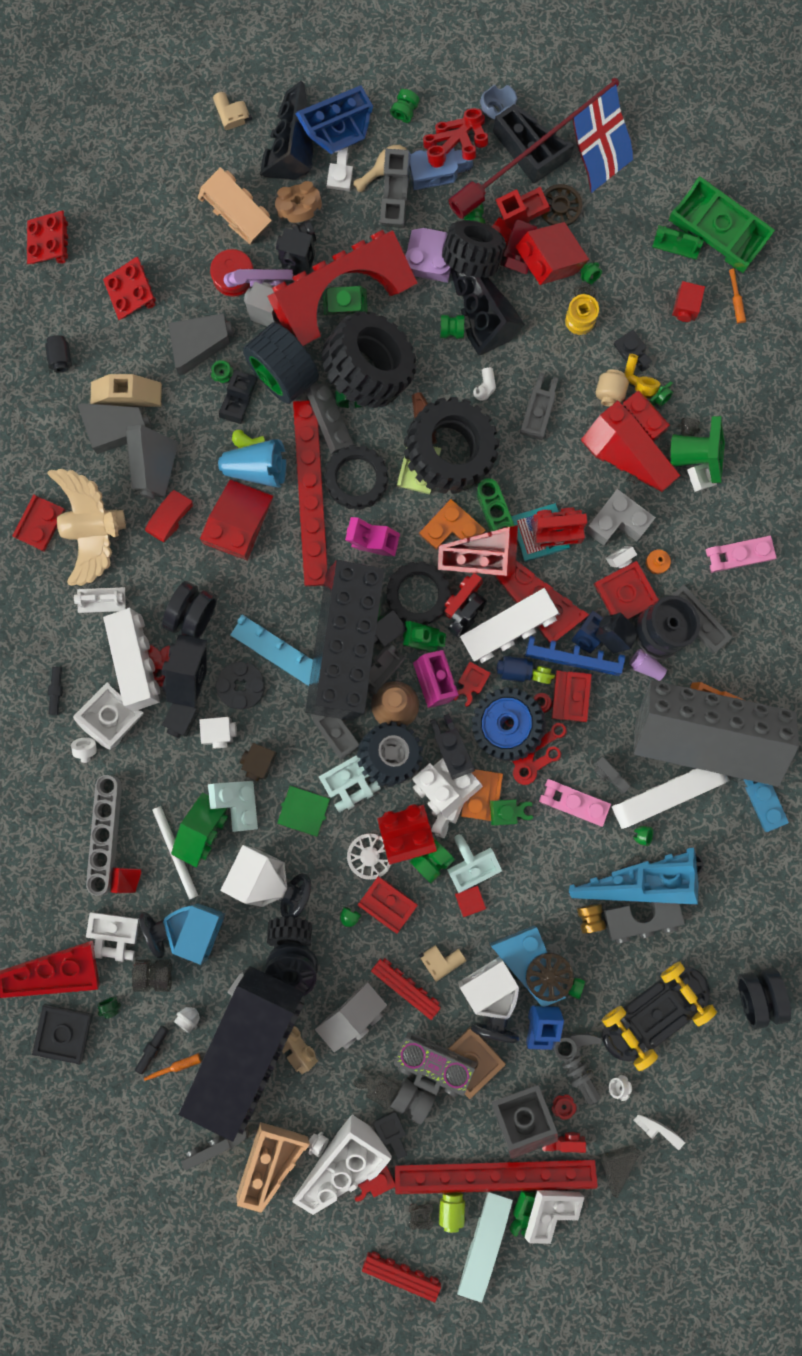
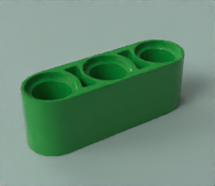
M490 478L482 480L478 486L477 498L490 531L514 526L498 483ZM486 487L491 488L494 494L492 496H485L482 493V489ZM499 509L502 512V517L494 518L491 516L490 511Z

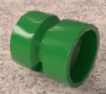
M434 837L436 852L415 857L409 861L431 884L441 875V868L447 869L455 861L453 856Z

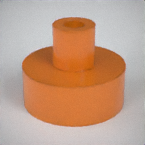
M654 550L646 558V567L653 574L664 573L671 564L670 556L663 550Z

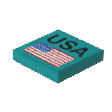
M556 503L511 516L514 526L518 525L517 541L524 562L570 549L569 545L534 548L531 519L534 514L541 510H551V513L559 512Z

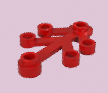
M471 108L466 110L462 119L439 122L435 125L436 134H428L423 137L424 148L428 149L427 159L432 167L438 168L443 166L446 161V155L459 141L462 146V157L464 160L475 159L476 147L483 148L488 145V134L484 133L482 125L485 123V116L480 109ZM470 130H473L475 134V146L471 144L467 134ZM447 140L442 146L437 145V142Z
M538 693L533 697L536 701L540 698L545 699V704L541 706L544 713L552 708V700L547 694ZM508 720L505 721V724H506L508 727H510V728L513 727V725H510V724L508 723ZM556 723L552 726L551 731L542 737V743L535 748L536 751L528 754V757L524 759L520 758L519 760L512 761L515 765L513 777L519 784L529 785L533 783L537 778L538 770L551 762L560 760L562 756L561 751L557 747H549L546 755L533 762L535 752L557 738L566 736L567 728L562 723ZM563 727V733L556 735L555 729ZM552 750L558 752V756L554 759L550 758ZM524 768L529 770V774L526 777L521 776V770Z

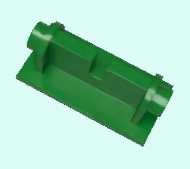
M658 225L652 247L697 260L704 239H700L699 235L695 236Z

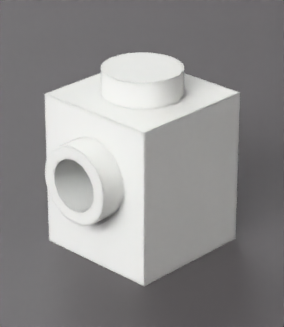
M230 717L199 719L201 744L203 745L213 744L214 749L227 748V743H233V737H237L236 722H232Z

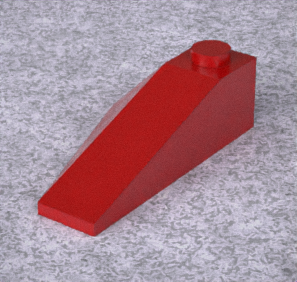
M618 400L596 419L581 439L582 443L596 458L615 465L617 469L636 476L638 480L661 492L680 478V474L642 426Z

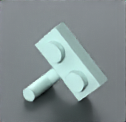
M458 834L454 837V841L465 860L447 869L458 893L502 872L491 848L473 856L463 836Z

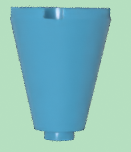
M272 439L224 452L218 460L219 470L228 477L271 487H281L280 484L284 483L286 475V459H282L281 452H285L284 445L281 440Z

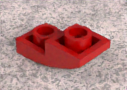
M173 490L155 511L145 527V531L160 541L165 542L179 528V520L193 507V501Z

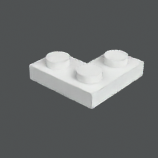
M537 1190L524 1238L529 1243L551 1244L557 1220H578L585 1197L580 1192Z

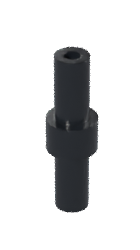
M52 667L51 685L48 686V696H50L49 715L59 714V700L63 693V686H61L62 667Z
M160 1026L152 1041L148 1042L145 1046L144 1054L135 1068L137 1073L143 1075L151 1060L157 1057L161 1050L160 1045L169 1032L166 1027Z

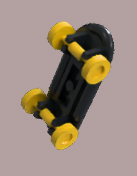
M677 962L660 975L661 979L626 1006H618L606 1014L602 1019L604 1023L602 1039L606 1050L619 1060L634 1061L633 1064L637 1070L642 1071L657 1060L658 1055L654 1048L688 1022L693 1020L697 1026H701L711 1020L717 1014V1010L713 1005L707 1006L710 998L709 984L698 970L683 966L681 962Z

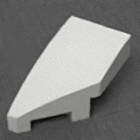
M637 1115L634 1119L652 1139L660 1132L678 1150L685 1144L682 1138L674 1131L654 1119L642 1115Z

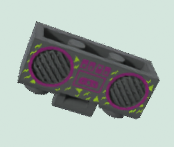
M409 1031L404 1038L394 1063L403 1074L417 1075L413 1085L437 1095L440 1086L445 1088L444 1091L455 1097L459 1094L465 1095L477 1062ZM424 1075V1076H426V1077H428V1078H430V1079H433V1080H435V1081H437V1082L434 1083V1082H432V1081H429V1080L423 1078L422 1076Z

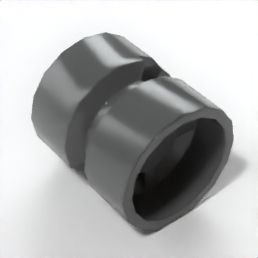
M405 1077L399 1086L401 1089L399 1093H395L390 1107L401 1114L407 1112L409 1119L421 1125L427 1117L436 1095L424 1089L418 1090V1087L413 1085L414 1082Z

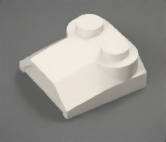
M107 682L73 718L94 740L111 750L121 742L122 737L144 713L139 710L132 711L125 708L121 695Z

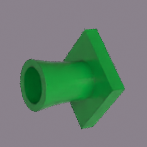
M712 416L710 437L672 435L671 464L673 467L709 463L712 483H722L725 450L722 416Z

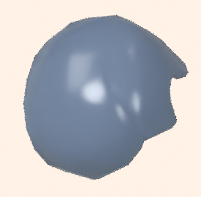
M493 85L483 92L480 104L483 113L487 117L495 119V116L513 104L516 105L518 98L516 92L509 85L502 89H498L496 85ZM493 105H495V106H497V107L499 108V112L496 110V108H495Z

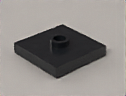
M44 1004L32 1055L79 1065L82 1064L93 1014Z

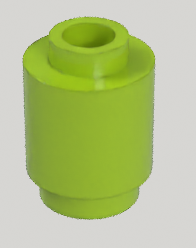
M443 1193V1198L440 1199L439 1225L446 1232H459V1228L464 1227L465 1200L463 1199V1194Z

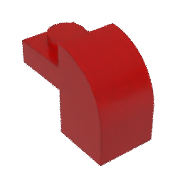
M541 187L522 196L519 195L516 189L496 199L500 213L509 229L513 228L515 220H521L530 224V220L550 211V206Z

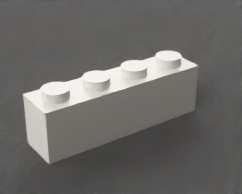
M543 588L461 635L460 638L473 661L477 662L480 660L481 663H484L494 657V651L500 648L502 651H505L514 646L515 639L521 636L523 639H526L535 634L536 627L542 624L544 627L557 621L556 616L560 613L546 589Z
M131 608L104 616L123 706L129 710L136 711L160 703L158 696L160 694V687L153 675L155 666L148 654L150 645L143 633V627L145 626L143 617Z

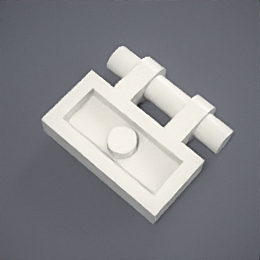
M90 912L86 938L95 939V958L110 957L115 958V961H133L135 951L126 950V944L137 943L139 918ZM105 940L116 941L117 948L104 947Z

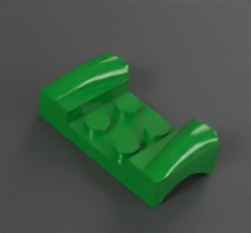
M700 176L669 217V221L685 233L691 231L696 236L699 235L700 239H704V242L726 257L724 261L742 274L775 231L767 223L760 220Z

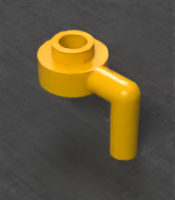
M629 354L624 372L625 377L630 384L635 386L636 391L639 390L646 398H651L658 392L660 382L651 377L633 375L638 356L636 354Z

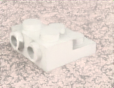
M443 758L434 766L429 763L412 778L416 784L413 786V789L421 798L426 795L430 800L427 803L436 815L441 812L445 818L449 817L483 787L472 773L452 780Z

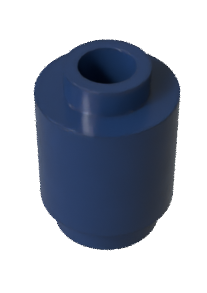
M503 656L502 660H498L496 673L500 674L502 680L530 681L533 662L527 661V658Z

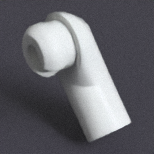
M493 368L482 369L483 383L478 388L475 387L473 391L474 397L479 401L487 400L496 389Z

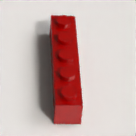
M380 958L371 969V972L427 1018L432 1020L441 1008L439 1006L440 1002L434 997H428V992L422 987L418 989L415 986L416 982L411 978L406 979L402 976L404 973L399 968L394 969L391 967L392 963L389 960Z
M368 1252L362 1266V1272L434 1303L437 1300L441 1289V1283L438 1278L434 1276L428 1278L420 1270L414 1272L409 1270L410 1267L406 1264H401L400 1266L395 1264V1260L391 1258L384 1259L377 1252Z

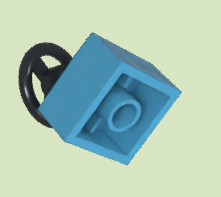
M197 903L178 909L156 923L149 913L142 912L139 916V922L145 941L155 957H164L165 947L163 941L168 939L172 954L201 965L209 958L225 913Z

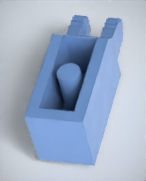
M453 148L446 155L444 165L434 168L428 162L427 151H415L410 154L409 171L413 190L454 183L458 173L472 168L473 160H464L462 150L454 151Z

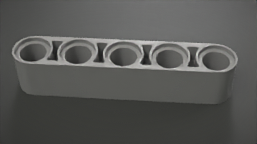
M111 775L99 777L95 785L86 881L88 892L95 896L104 895L111 891L112 868H115L122 783L120 779ZM108 780H112L114 783V789L110 793H107L104 789V784ZM106 804H109L112 808L111 815L108 817L102 814V808ZM104 828L110 834L106 842H103L100 838V832ZM100 853H104L107 856L105 866H101L98 863L97 858ZM99 877L105 881V887L102 891L98 890L95 886V882Z

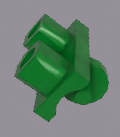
M406 621L407 631L403 634L404 646L430 653L436 652L438 647L445 646L446 633L439 632L440 630Z

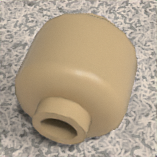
M613 369L607 370L606 373L601 374L599 377L595 395L601 400V404L607 407L613 405L617 400L622 403L626 397L629 381L623 372Z

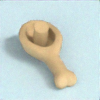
M391 145L387 147L388 149L407 150L405 147L401 145ZM385 149L379 154L375 166L362 178L354 181L353 185L357 188L358 192H363L366 186L375 178L384 176Z

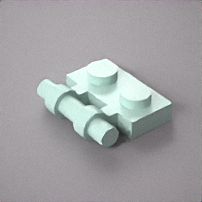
M357 755L319 776L330 798L340 794L342 800L334 804L339 813L347 808L348 810L355 807V803L366 797L367 799L373 797V793L381 789L377 781L369 785L366 783L365 778L369 777V775L364 776L362 774L364 768L363 766H358L360 758ZM359 783L361 789L349 796L346 789Z

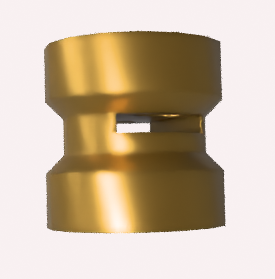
M601 904L577 908L578 916L583 921L581 924L582 933H592L606 929L605 921L601 919V913L603 912Z

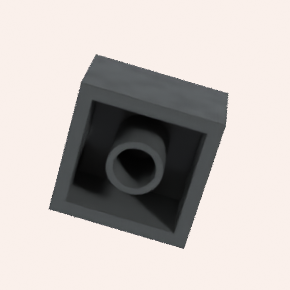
M539 1085L491 1102L511 1159L558 1142V1133Z

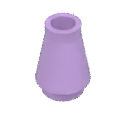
M642 649L636 651L629 663L633 670L655 678L658 681L667 672L666 668Z

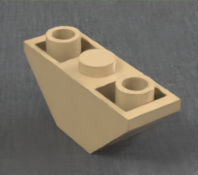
M108 374L91 382L90 404L161 407V382L134 374Z

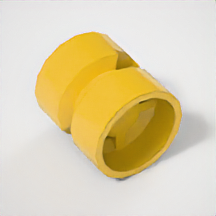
M587 294L577 295L572 299L565 318L566 327L569 331L577 335H583L592 330L599 314V305L596 299Z

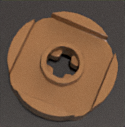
M305 181L291 187H282L277 192L278 197L275 201V207L278 216L282 220L284 217L288 218V221L292 223L303 222L311 219L314 216V211L317 208L320 210L322 207L320 193L310 181Z

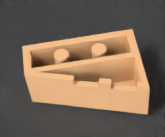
M260 1122L236 1195L237 1206L262 1213L281 1186V1182L289 1171L294 1168L296 1161L303 1151H306L310 1145L308 1136Z

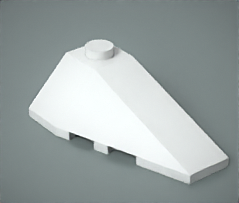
M351 1115L337 1132L294 1196L292 1202L314 1215L337 1201V1197L357 1189L358 1184L367 1179L370 1181L377 1177L391 1160L392 1156L374 1129L359 1118Z

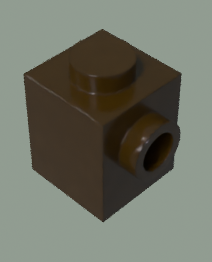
M252 743L250 750H245L240 760V764H243L241 769L246 771L245 776L257 782L260 778L266 780L277 753Z

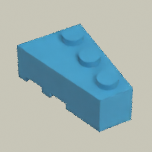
M535 925L490 943V946L542 1007L566 998L563 997L557 1001L550 1002L537 998L528 988L526 970L529 963L536 956L547 953ZM542 958L540 963L546 967V959ZM537 965L532 967L533 971H541ZM531 976L530 979L533 982L539 979V977ZM542 984L535 986L534 990L536 992L539 991ZM553 986L554 995H559L560 992ZM548 987L543 994L547 997L549 996Z

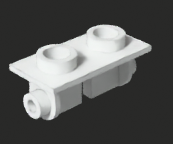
M125 587L77 589V594L74 595V603L78 604V613L117 612L126 609Z

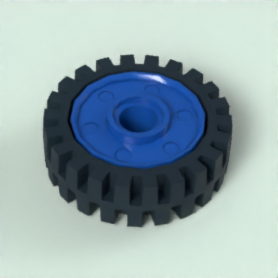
M509 687L502 690L496 689L494 693L485 695L486 698L484 700L481 699L479 707H476L474 710L475 717L472 716V731L479 746L489 755L504 761L524 759L528 757V754L536 751L535 748L542 743L541 739L545 735L544 729L546 727L545 715L538 702L526 692ZM513 719V727L510 730H505V721Z

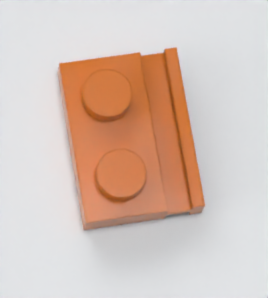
M475 769L471 773L483 787L464 803L461 817L491 821L490 801L499 800L503 774Z

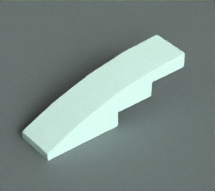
M487 1192L482 1214L479 1217L473 1242H471L457 1292L458 1295L482 1303L500 1248L512 1199Z

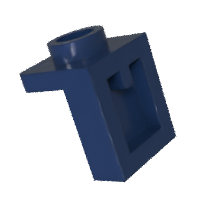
M592 610L572 638V642L591 654L601 642L595 635L603 617Z

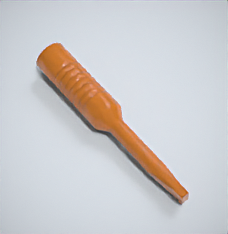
M733 268L729 270L734 292L732 300L737 324L745 323L746 317L742 296L738 293L735 269Z
M197 1053L176 1061L170 1067L144 1077V1081L171 1071L178 1072L202 1063L201 1057Z

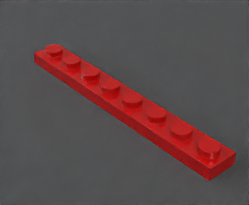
M309 400L294 401L304 586H324L328 568L318 420Z
M595 1160L395 1166V1194L597 1189L598 1186Z

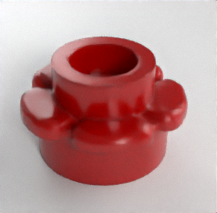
M567 1094L556 1096L553 1100V1114L557 1117L559 1116L562 1120L570 1119L576 1112V1104L573 1102V1098Z

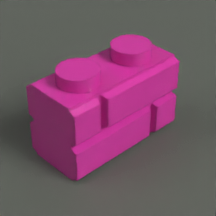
M443 650L424 654L413 663L428 708L447 704L459 696L456 686L453 684L454 680Z

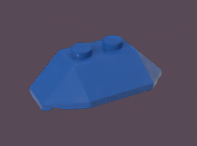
M362 85L302 109L296 113V116L307 135L330 154H334L365 139L373 105Z

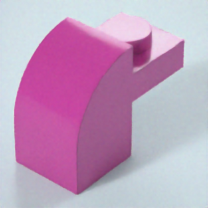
M351 517L345 540L352 544L351 547L361 551L384 556H395L400 533L388 526L371 525L360 518Z

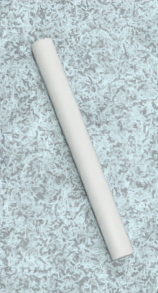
M160 806L152 811L171 854L175 838ZM171 855L189 900L197 897L198 893L185 862Z

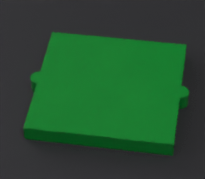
M290 786L285 801L281 803L282 810L277 824L318 837L322 821L326 819L325 812L330 799Z

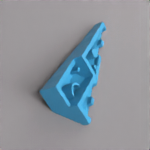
M688 848L687 853L674 857L672 854L666 855L664 860L651 864L646 861L614 871L612 876L600 880L595 877L590 879V883L575 887L574 884L570 885L571 898L698 904L699 883L695 849Z

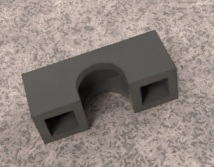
M385 148V184L380 217L382 226L405 228L411 158L409 150Z
M650 902L651 914L644 921H636L632 917L629 905L603 909L608 938L612 941L615 940L618 944L631 941L630 937L639 935L640 938L654 936V931L662 929L664 933L679 930L678 926L685 925L680 904Z

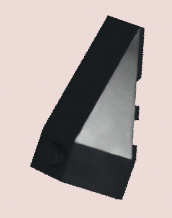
M302 81L285 93L277 115L281 121L272 130L270 135L271 138H275L272 149H265L260 171V175L263 177L296 180L300 176L307 174L312 168V139L307 135L296 116L298 111L308 107L305 83Z
M451 268L450 271L456 294L463 296L464 308L461 309V314L464 317L468 316L471 328L466 329L467 337L477 354L483 355L510 342L525 325L512 304L488 277L477 278L467 276Z

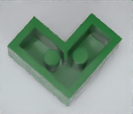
M202 792L180 824L171 855L196 868L202 859L206 861L212 851V847L209 845H212L217 837V829L222 830L228 820V816L225 815L227 808L210 809L209 795Z

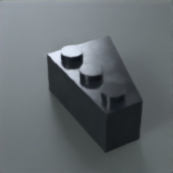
M513 104L495 116L493 133L515 159L552 129L547 130L538 123L536 118ZM555 133L519 161L518 165L532 183L535 184L570 160L574 144L570 141L565 142L556 136Z

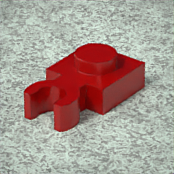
M469 662L458 681V684L464 686L463 689L457 691L459 696L465 695L467 697L465 707L471 704V693L474 692L479 695L491 674L472 662Z
M567 1132L565 1136L558 1138V1142L542 1148L543 1151L560 1150V1152L586 1153L585 1136H580V1133Z
M387 1165L377 1177L370 1181L367 1179L358 1184L362 1192L355 1196V1201L363 1200L369 1191H371L373 1197H376L395 1187V1181Z

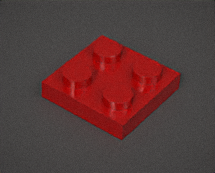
M637 561L594 583L610 615L621 612L627 619H630L658 601L655 592Z

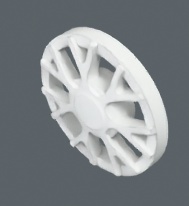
M369 833L357 837L351 843L347 852V861L350 869L363 879H376L378 875L381 877L391 866L388 859H379V853L386 852L383 850L384 844L379 850L373 847L377 839L383 842L382 837L377 834ZM369 837L370 847L364 848L361 839ZM354 846L362 849L360 856L351 853ZM361 859L363 864L355 869L352 862ZM378 862L385 867L380 873L374 867ZM365 865L371 866V876L363 874Z

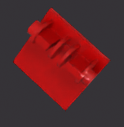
M63 210L27 220V264H35L53 258L56 259L57 263L66 262L68 254L67 248L64 246H68V241L65 240L68 239V221L64 216Z
M135 257L103 279L118 320L127 317L142 306H146L148 309L155 306L154 302H156V299L152 294L149 280L145 276L144 267L141 265L139 257Z

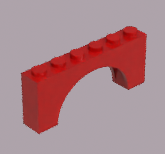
M381 230L371 235L372 241L365 243L362 240L352 245L353 251L346 254L345 250L333 255L334 261L326 264L324 260L314 265L312 273L307 275L303 271L292 277L293 283L286 285L284 281L273 287L274 293L267 297L281 325L288 329L303 346L320 337L321 334L317 325L318 302L328 284L342 274L359 273L367 275L378 281L388 292L389 296L399 294L417 284L416 278L393 230L387 233Z

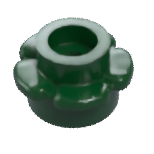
M116 997L105 999L98 1003L99 1012L97 1014L104 1016L105 1019L112 1018L119 1013L118 1009H120L121 1004L120 1002L118 1003Z

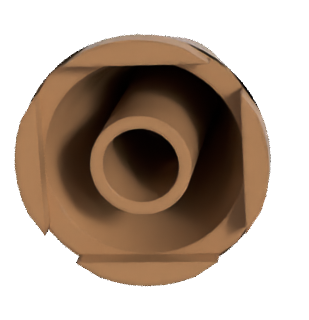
M392 681L385 683L373 695L371 702L372 713L380 724L384 722L389 724L393 721L397 722V726L401 723L408 726L418 714V696L409 685L403 682Z

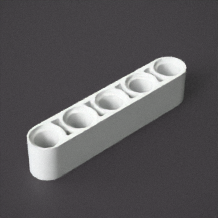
M695 768L689 773L677 776L662 785H657L642 794H637L611 807L621 829H624L730 780L727 775Z

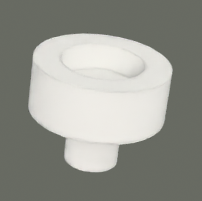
M79 738L71 743L72 755L81 759L83 763L89 762L91 760L90 757L97 752L96 742L92 738Z

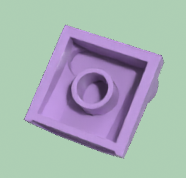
M427 228L411 231L405 257L414 276L448 283L451 267L442 258L447 232Z

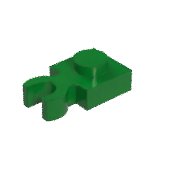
M516 799L490 801L491 825L518 824L517 817L522 820L533 819V815L524 814V808L532 806V802L523 801L516 806Z
M521 1191L513 1211L516 1220L510 1225V1232L515 1237H517L520 1230L521 1234L525 1237L537 1193Z

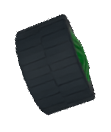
M271 323L243 347L245 359L256 376L272 394L284 403H292L319 379L318 368L310 354L297 338L281 324Z

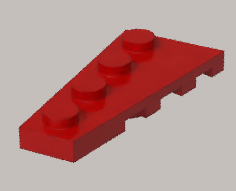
M516 561L514 574L508 576L494 575L516 603L543 588L546 589L560 613L556 616L557 621L547 627H544L543 624L536 627L549 644L551 640L558 641L589 616L584 610L572 604L573 602L556 592L549 584L537 578L534 573L518 561Z
M93 940L0 970V998L98 990L100 985Z

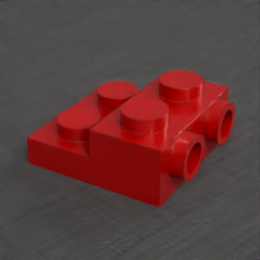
M413 804L408 806L406 810L396 813L388 811L382 817L377 818L389 865L437 851L424 805L418 806Z

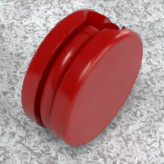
M236 249L224 250L217 254L211 263L210 274L216 289L226 296H241L249 288L251 289L250 283H244L231 288L227 287L224 283V276L227 273L239 269H253L250 258L244 252Z

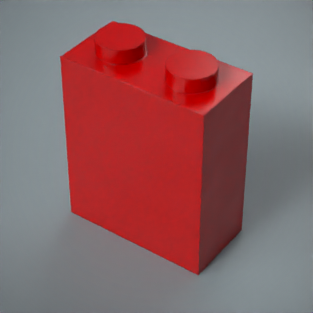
M565 222L528 231L515 246L539 285L575 275L589 261V258Z

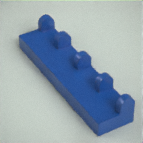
M529 637L525 657L616 676L622 674L625 655L620 654L618 663L602 660L604 651L598 650L597 658L579 655L580 646L575 645L572 654L555 650L556 641L553 640L550 642L549 649L533 646L535 637Z

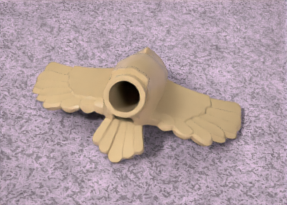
M49 470L48 475L62 487L72 507V511L65 512L57 517L58 532L62 538L78 541V558L67 582L71 586L76 584L82 586L86 583H92L97 576L103 574L104 569L110 566L112 551L109 548L111 544L109 537L110 535L117 537L119 536L118 531L120 529H126L124 511L105 510L103 507L104 502L101 500L102 493L98 491L97 484L89 481L85 476L78 475L73 470Z

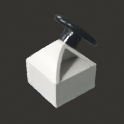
M242 845L220 891L245 904L260 907L279 900L281 901L280 912L282 917H293L295 919L304 910L309 900L311 879L307 874L301 873L288 883L286 881L284 862L261 850ZM303 881L300 887L296 886L299 882Z
M499 956L460 980L458 984L475 1014L488 1016L487 1024L474 1023L471 1025V1031L496 1041L517 1043L519 1036L506 1030L505 1027H507L508 1018H510L515 1008L519 987Z

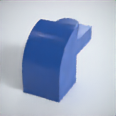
M531 1006L528 1014L530 1024L526 1041L528 1049L552 1050L553 1042H560L564 1024L561 1010L557 1006Z

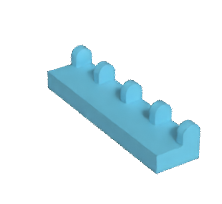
M242 614L230 635L309 686L313 660Z

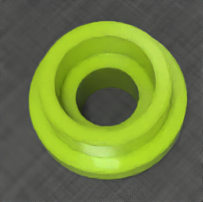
M537 666V669L532 671V680L551 684L555 674L551 673V668Z

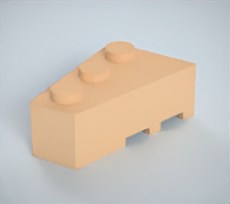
M220 167L201 186L198 199L201 202L206 199L215 208L213 212L217 216L220 214L229 223L228 226L251 244L269 226L272 221L269 218L270 215L264 207H258L253 202V197L245 188L241 189L235 183V177L228 170L224 171Z

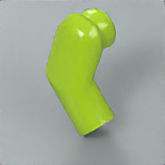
M235 430L232 434V441L238 448L265 442L264 436L251 439L242 430Z

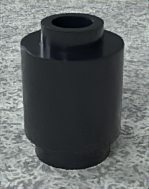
M61 335L48 337L45 344L48 367L56 373L68 371V368L72 366L69 343Z

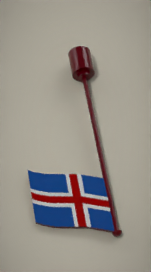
M612 78L610 84L483 185L473 181L469 182L449 198L448 202L453 212L460 219L466 217L485 201V188L572 119L577 146L587 171L591 193L633 160L631 140L619 104L617 92L619 80Z

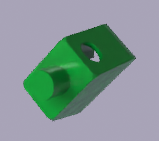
M361 286L326 288L323 291L324 315L354 314L356 312L367 313V289Z

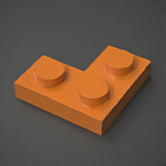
M450 499L419 532V535L437 550L452 533L462 540L484 534L486 530Z

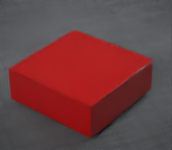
M478 886L455 893L463 917L486 909Z

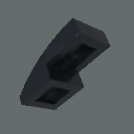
M234 370L227 386V395L219 410V418L242 424L257 377Z

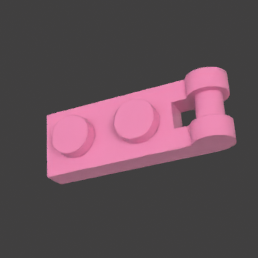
M771 536L706 549L707 557H710L712 564L710 565L711 573L776 559ZM725 554L727 562H721L719 555Z
M547 779L545 784L547 788L544 795L540 797V803L603 827L611 806L610 803ZM556 791L562 793L559 801L553 799Z

